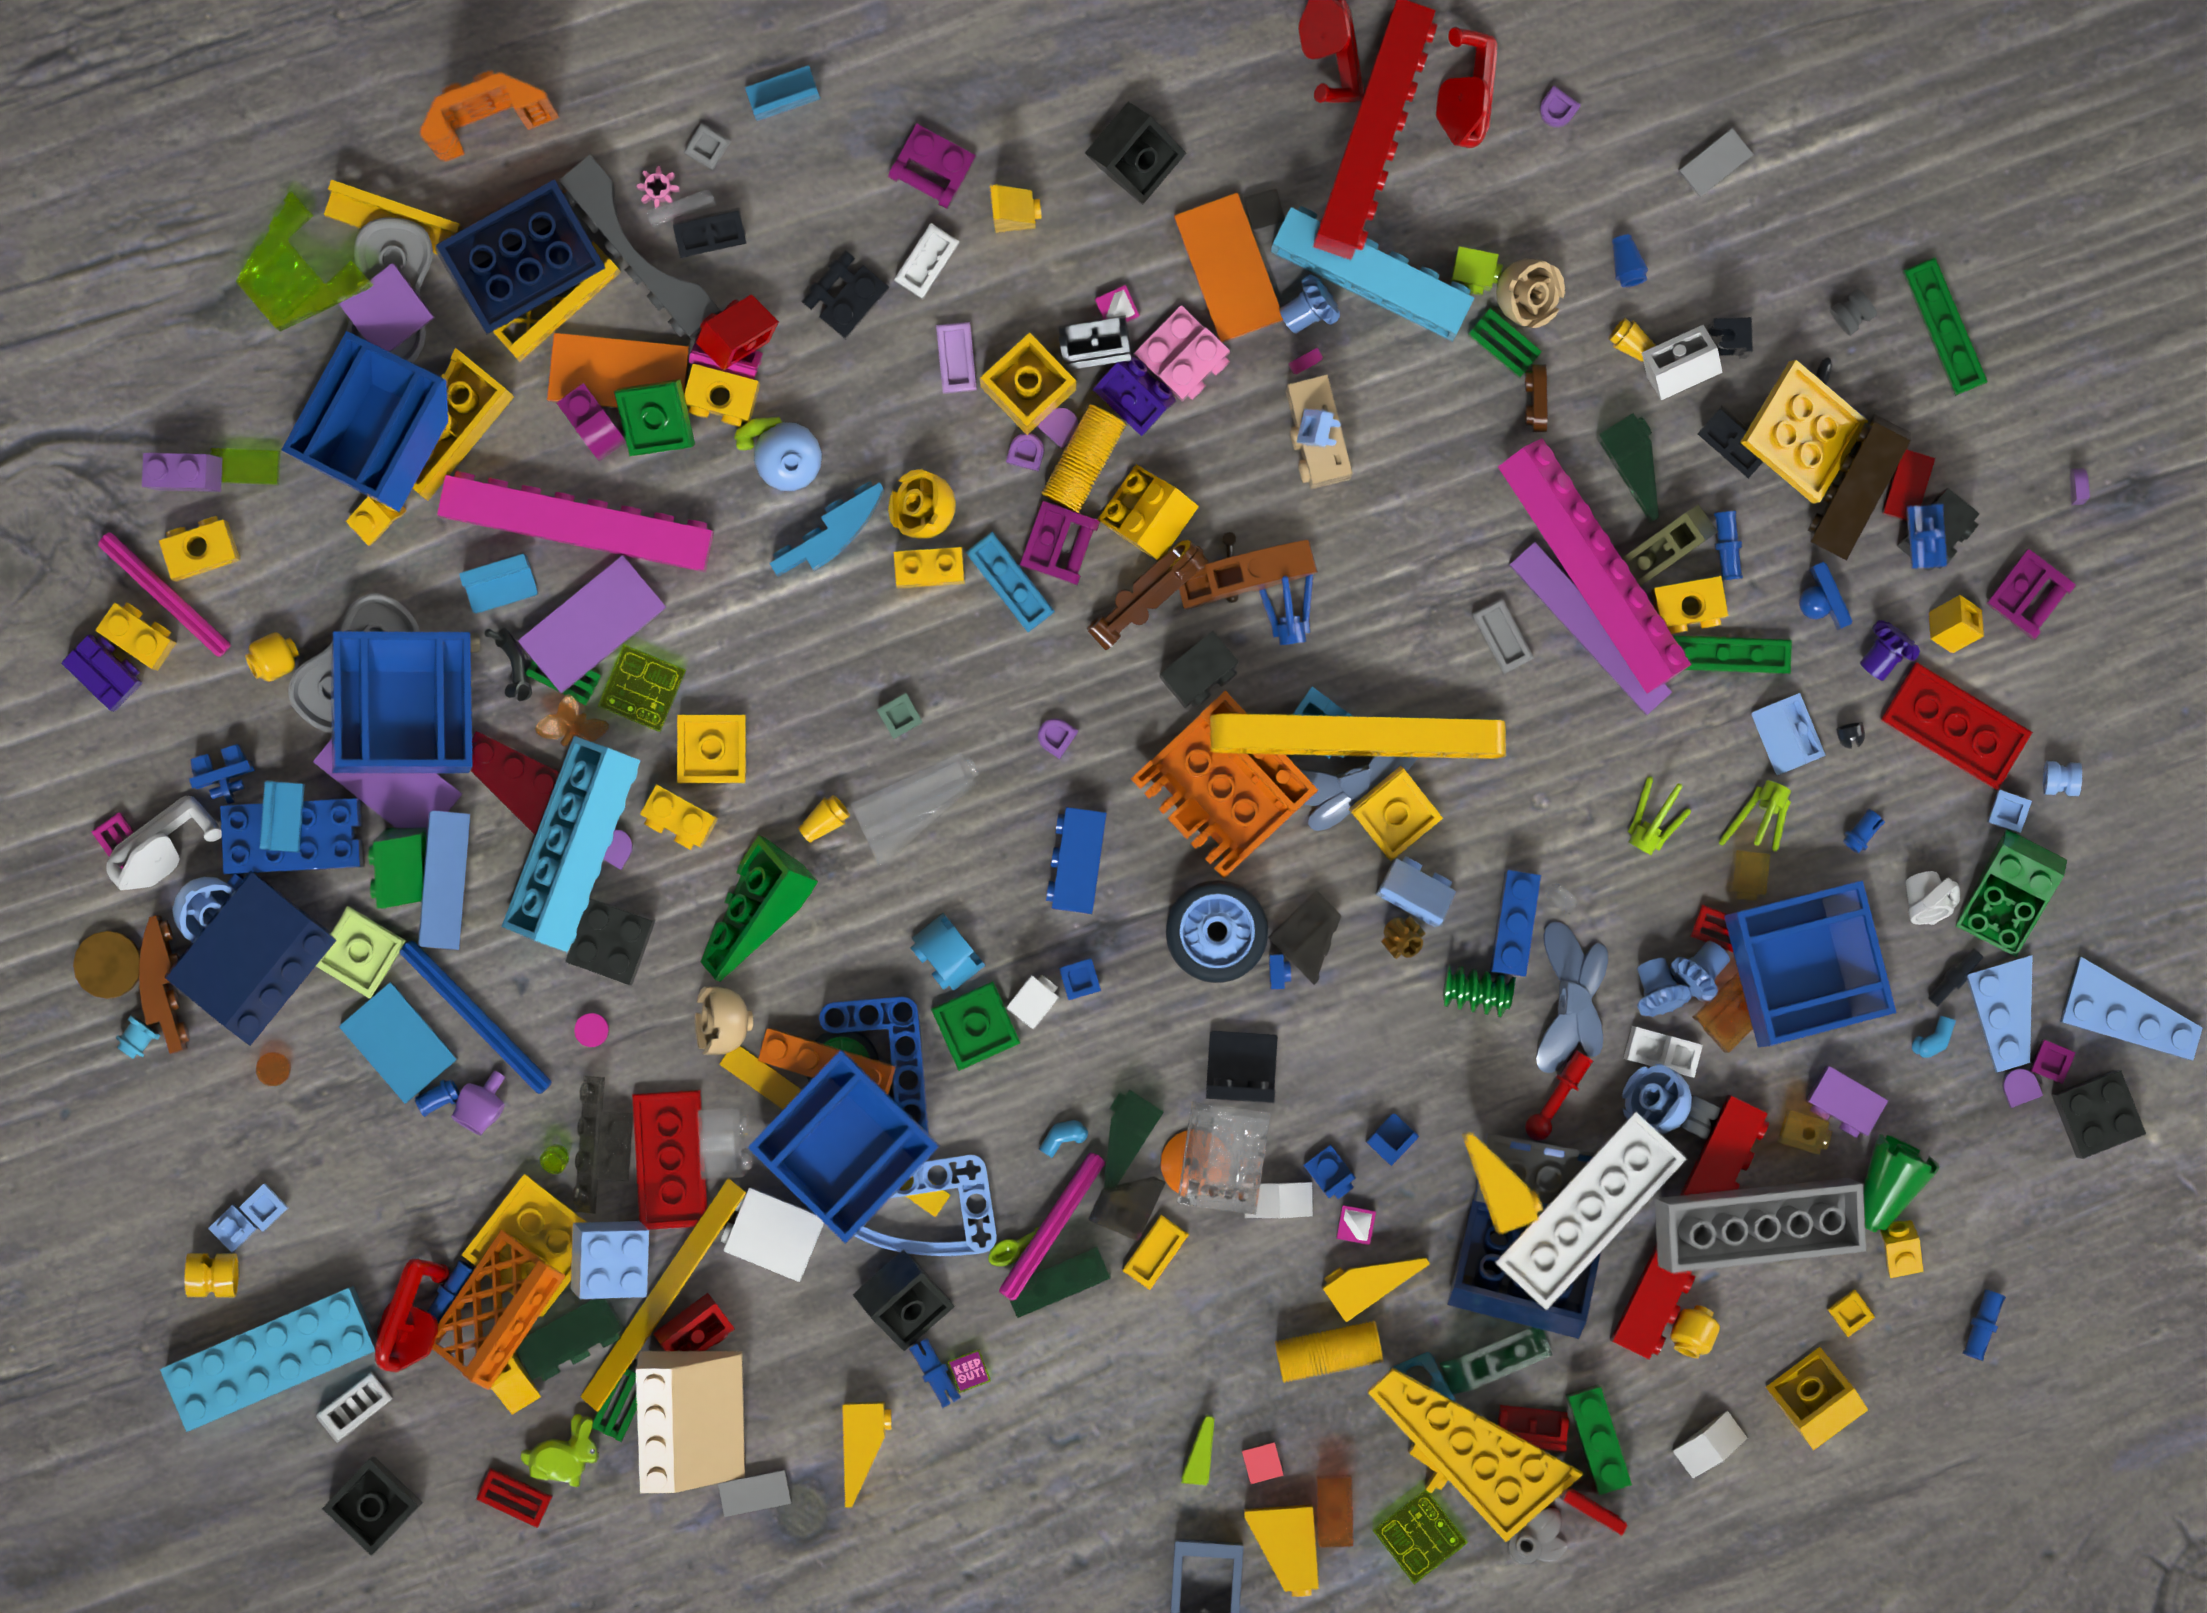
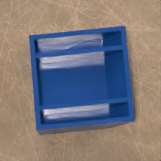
M346 331L281 450L317 471L400 512L448 424L447 381Z
M333 631L331 659L332 773L470 772L472 768L470 632Z
M1863 880L1724 915L1758 1048L1897 1013Z
M840 1050L747 1148L844 1243H847L919 1170L940 1145L843 1050Z

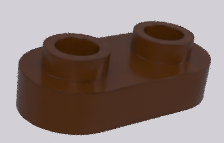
M1532 364L1531 371H1525V392H1531V405H1526L1525 422L1526 425H1532L1533 432H1547L1546 364Z

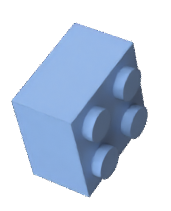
M640 1221L573 1223L571 1290L579 1299L647 1297L649 1230Z

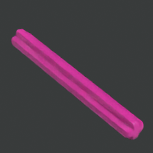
M108 532L100 539L98 546L218 657H221L228 651L231 646L230 643L114 534Z
M1091 1152L1086 1156L999 1288V1292L1010 1300L1017 1299L1104 1167L1105 1161L1102 1157Z

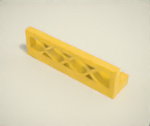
M332 179L330 181L328 190L331 192L324 212L325 217L360 229L370 221L380 218L391 217L410 220L422 226L428 233L432 243L433 254L438 255L435 251L438 243L464 230L459 223Z
M594 241L591 243L605 266L604 270L577 284V287L566 297L555 296L548 300L552 301V308L542 319H532V310L527 312V319L516 318L493 331L519 362L621 273L619 268ZM513 323L527 324L526 333L513 344L503 334Z

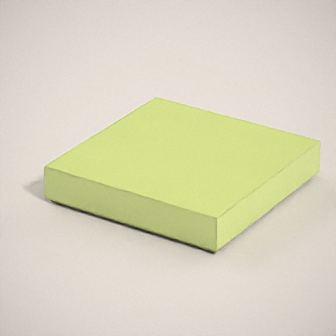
M347 906L331 932L337 941L316 967L371 999L398 957L400 949L407 941L350 906Z

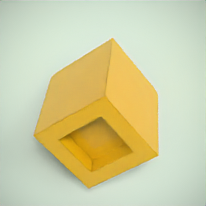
M1961 595L1929 612L1930 639L1950 653H1955L1984 637L1982 609Z

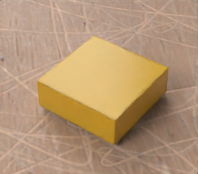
M1855 1289L1827 1308L1846 1337L1851 1336L1875 1318Z

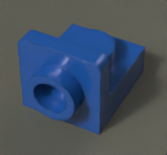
M1331 1145L1304 1164V1167L1328 1198L1335 1195L1339 1199L1354 1188L1351 1182L1356 1177Z

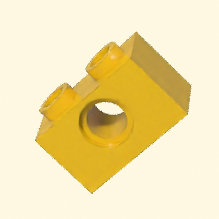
M692 364L684 394L686 406L689 407L688 413L708 418L709 413L722 416L721 422L741 427L742 421L747 423L751 420L760 383L750 378ZM718 388H725L730 393L728 402L720 406L713 404L711 400L712 393Z
M217 516L206 518L198 522V528L186 531L185 527L176 528L165 533L167 538L158 540L172 580L180 581L241 561L227 521L224 519L219 521ZM198 538H203L207 544L205 553L201 556H193L190 549L192 542Z
M962 547L894 552L897 588L965 584Z
M1721 576L1656 587L1651 590L1654 608L1665 621L1671 634L1688 631L1687 625L1700 623L1701 629L1720 626L1721 619L1729 616ZM1686 597H1692L1699 603V611L1694 616L1687 615L1682 610V601Z

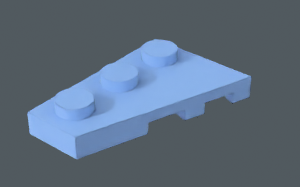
M2032 955L1968 974L1966 978L1968 979L1969 988L1995 1072L1998 1073L2030 1063Z

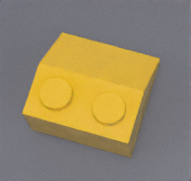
M1821 1347L1766 1386L1768 1392L1813 1451L1868 1411L1855 1388Z

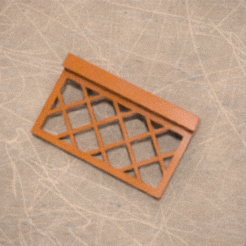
M501 1230L438 1323V1334L432 1349L461 1371L462 1375L469 1381L490 1390L565 1278V1275L547 1264L507 1232ZM508 1243L511 1245L512 1260L500 1263L499 1253L505 1244ZM529 1262L536 1264L528 1277L522 1279L521 1265ZM512 1267L513 1282L501 1285L500 1271ZM492 1273L493 1288L481 1291V1280L485 1275ZM514 1290L513 1299L507 1307L502 1308V1293ZM493 1296L494 1311L482 1314L481 1299ZM473 1301L474 1316L462 1320V1308L466 1303ZM495 1318V1326L488 1336L483 1337V1321ZM474 1324L475 1339L463 1342L462 1327ZM454 1330V1345L443 1348L439 1344L446 1332ZM475 1347L476 1354L468 1366L464 1364L463 1350Z

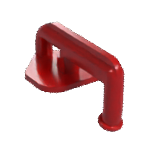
M1309 0L1298 25L1302 51L1309 59H1320L1336 54L1342 87L1331 88L1326 83H1321L1315 89L1314 99L1318 103L1358 102L1363 97V84L1351 10L1346 0Z
M1453 27L1448 33V39L1452 46L1460 47L1462 44L1476 47L1473 77L1449 78L1442 83L1438 92L1436 118L1454 145L1475 148L1481 144L1490 127L1498 47L1496 39L1491 35Z
M413 1258L406 1263L392 1302L386 1306L377 1329L378 1340L376 1342L375 1362L380 1369L397 1373L426 1358L431 1353L438 1334V1322L434 1315L413 1306L412 1303L423 1275L431 1277L435 1283H442L448 1278L449 1268L445 1264Z

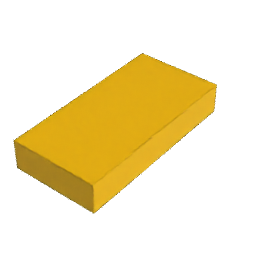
M1160 1215L1122 1271L1151 1290L1189 1234L1163 1215Z

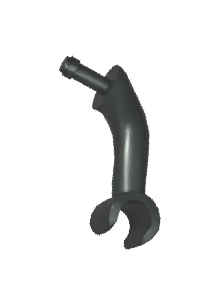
M506 628L500 629L498 633L491 629H486L484 635L494 638L496 646L506 653L511 662L513 683H509L506 686L505 695L508 698H512L518 694V701L529 699L532 695V688L525 681L524 656L517 642Z

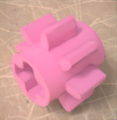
M657 166L656 173L651 175L643 171L646 178L645 183H640L636 186L637 189L647 193L642 197L641 201L644 204L650 200L654 201L656 210H659L660 203L665 201L673 205L674 203L670 196L672 192L680 191L678 186L670 184L675 174L671 172L667 176L663 175L660 166ZM657 180H661L663 186L667 187L666 190L660 191L659 196H655L653 190L650 189V186H656Z

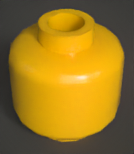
M273 632L251 642L249 653L245 655V658L256 679L261 677L264 681L271 682L291 673L295 669L294 658L299 654L290 637L284 639L281 634Z
M1695 1305L1694 1309L1688 1308L1679 1312L1670 1334L1676 1351L1696 1359L1700 1355H1706L1711 1352L1720 1330L1719 1323L1713 1318V1311L1706 1307Z

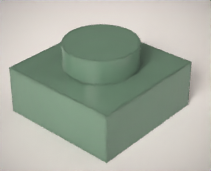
M906 693L877 709L893 739L923 723Z

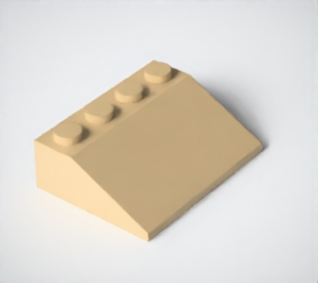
M639 1351L636 1375L640 1493H677L744 1478L742 1351Z

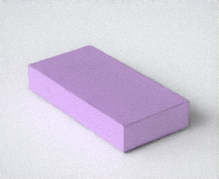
M970 322L936 325L943 394L977 390Z

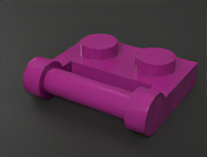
M916 123L900 155L893 164L888 178L896 182L898 180L905 182L938 200V205L948 209L975 161L976 155ZM909 160L950 181L948 187L944 189L905 168Z
M1042 501L1020 566L1078 586L1081 578L1078 575L1093 531L1098 530L1100 521ZM1074 523L1081 527L1066 569L1056 567L1070 525Z
M2027 549L1986 604L2018 627L2025 635L2036 640L2041 633L2040 627L2065 594H2070L2076 585L2033 551ZM2048 579L2055 584L2054 588L2028 621L2021 614Z

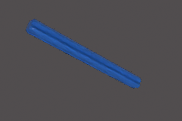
M408 941L400 949V954L536 1093L542 1094L551 1085V1080L415 941Z

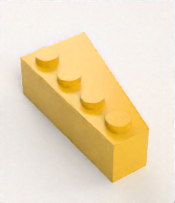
M457 348L454 349L450 357L451 362L445 374L441 376V378L447 381L448 424L412 488L427 501L444 483L445 475L449 476L514 398L506 388Z

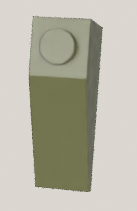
M1698 504L1622 557V560L1627 563L1630 572L1638 584L1642 586L1718 531Z

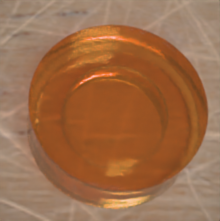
M267 1053L258 1060L256 1074L263 1084L279 1086L289 1079L291 1064L288 1058L281 1053Z

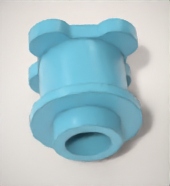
M130 1015L128 1021L131 1022L121 1036H116V1039L120 1042L117 1048L132 1059L136 1055L144 1057L143 1051L151 1040H158L161 1035L137 1017Z

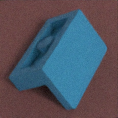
M809 65L745 87L756 121L820 100Z
M525 554L459 573L462 586L466 588L472 611L475 614L538 594L528 557Z
M265 780L260 849L300 852L305 784Z

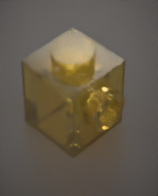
M1786 1110L1777 1142L1820 1155L1821 1149L1827 1150L1831 1140L1832 1130L1828 1129L1830 1122L1792 1110Z

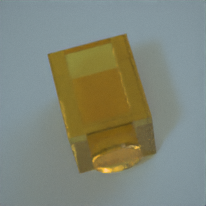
M1740 850L1733 851L1729 892H1737L1736 899L1757 901V895H1766L1771 854Z

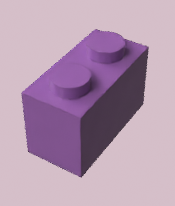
M143 453L142 487L158 491L221 492L223 458L208 454Z
M1830 1066L1824 1067L1805 1100L1812 1105L1809 1110L1810 1112L1826 1121L1832 1116L1842 1122L1839 1127L1841 1130L1855 1138L1858 1137L1859 1133L1865 1136L1870 1134L1888 1102L1887 1099Z

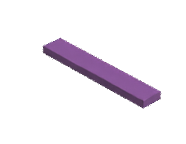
M1536 542L1509 565L1645 715H1648L1672 693L1665 684L1648 694L1645 692L1578 588Z

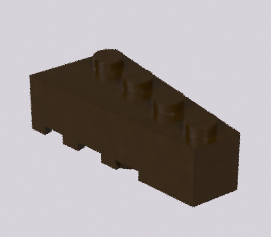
M1876 414L1873 415L1869 424L1864 423L1856 438L1859 444L1853 454L1848 453L1839 470L1843 472V475L1838 485L1832 483L1823 500L1828 503L1823 514L1816 513L1807 530L1812 533L1810 537L1811 543L1846 561L1911 442L1909 431Z

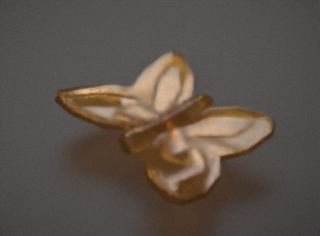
M568 694L559 703L557 713L548 714L542 718L536 725L535 731L545 739L556 740L564 736L560 743L563 746H567L570 740L572 742L573 736L590 742L597 740L609 730V724L606 721L595 718L586 720V713L579 715V706L572 695Z

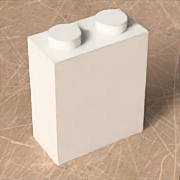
M749 1187L748 1192L735 1209L739 1214L734 1225L728 1223L721 1238V1242L726 1243L723 1251L800 1282L824 1222L810 1210L756 1188Z

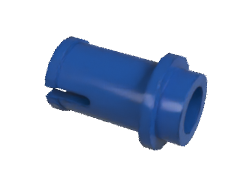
M1867 809L1851 831L1847 830L1844 833L1846 837L1843 842L1851 850L1859 854L1861 850L1868 848L1866 844L1878 829L1884 825L1885 821L1877 813Z
M443 1079L440 1081L439 1086L420 1096H416L415 1102L421 1114L426 1117L429 1113L448 1103L454 1105L460 1092L452 1079L448 1081Z

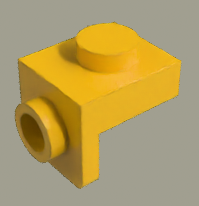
M367 497L345 522L370 546L377 541L395 520L402 517L407 510L402 506L400 512Z
M1895 1221L1886 1230L1880 1229V1235L1884 1243L1887 1271L1890 1278L1924 1272L1920 1239L1913 1221Z
M1413 1442L1408 1449L1409 1454L1435 1471L1425 1485V1489L1430 1493L1435 1488L1441 1490L1448 1479Z

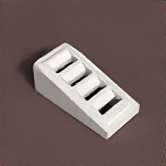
M371 1372L320 1411L316 1417L335 1442L338 1443L393 1398ZM366 1385L369 1386L379 1399L375 1404L363 1390ZM355 1394L358 1395L368 1408L365 1412L351 1398ZM344 1403L348 1405L357 1417L353 1421L341 1408V1405ZM335 1412L345 1424V1427L340 1429L330 1417V1414Z

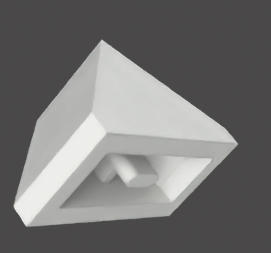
M1312 1182L1244 1183L1245 1218L1313 1216Z
M1725 1411L1672 1451L1691 1477L1695 1478L1723 1462L1748 1438L1730 1413Z

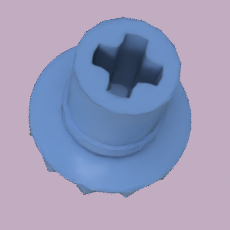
M1311 274L1302 279L1304 291L1279 309L1284 322L1295 334L1315 321L1318 322L1323 319L1326 323L1332 325L1340 318L1338 305L1334 301L1333 295L1330 294L1327 286H1324L1320 279Z
M1707 941L1693 958L1677 957L1671 963L1672 966L1669 970L1674 976L1673 979L1676 983L1689 987L1691 997L1695 996L1702 1002L1705 1000L1711 1001L1718 993L1714 981L1717 975L1730 962V958L1721 946L1712 941Z
M1665 958L1653 959L1638 966L1637 970L1645 990V997L1637 1004L1641 1015L1654 1017L1658 1014L1663 1015L1667 1012H1673L1674 1009L1683 1007L1691 999L1689 987L1676 985V982L1673 981Z

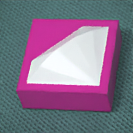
M1126 285L1095 299L1103 319L1126 315L1128 323L1140 317Z
M1342 1205L1336 1239L1370 1245L1376 1211Z

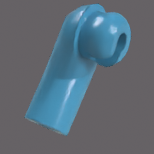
M1939 1016L1934 1034L1926 1038L1917 1036L1913 1040V1052L1920 1054L1922 1058H1930L1945 1050L1949 1044L1956 1020Z
M1076 1120L1056 1123L1039 1147V1150L1053 1158L1063 1142H1084L1088 1137V1129L1080 1121Z

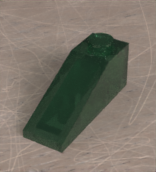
M1634 413L1600 433L1596 438L1649 523H1652L1659 518L1652 442L1648 437L1652 434V431L1643 417L1637 419Z
M1130 1089L1126 1095L1119 1092L1109 1108L1115 1113L1111 1117L1103 1195L1108 1198L1164 1113V1111Z
M1098 1246L1032 1274L1017 1299L1010 1300L1017 1318L1111 1279Z
M1529 1327L1440 1362L1451 1393L1458 1394L1474 1390L1553 1356L1544 1330Z

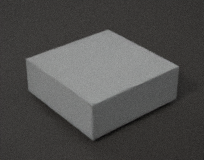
M701 123L684 150V154L714 171L731 141Z

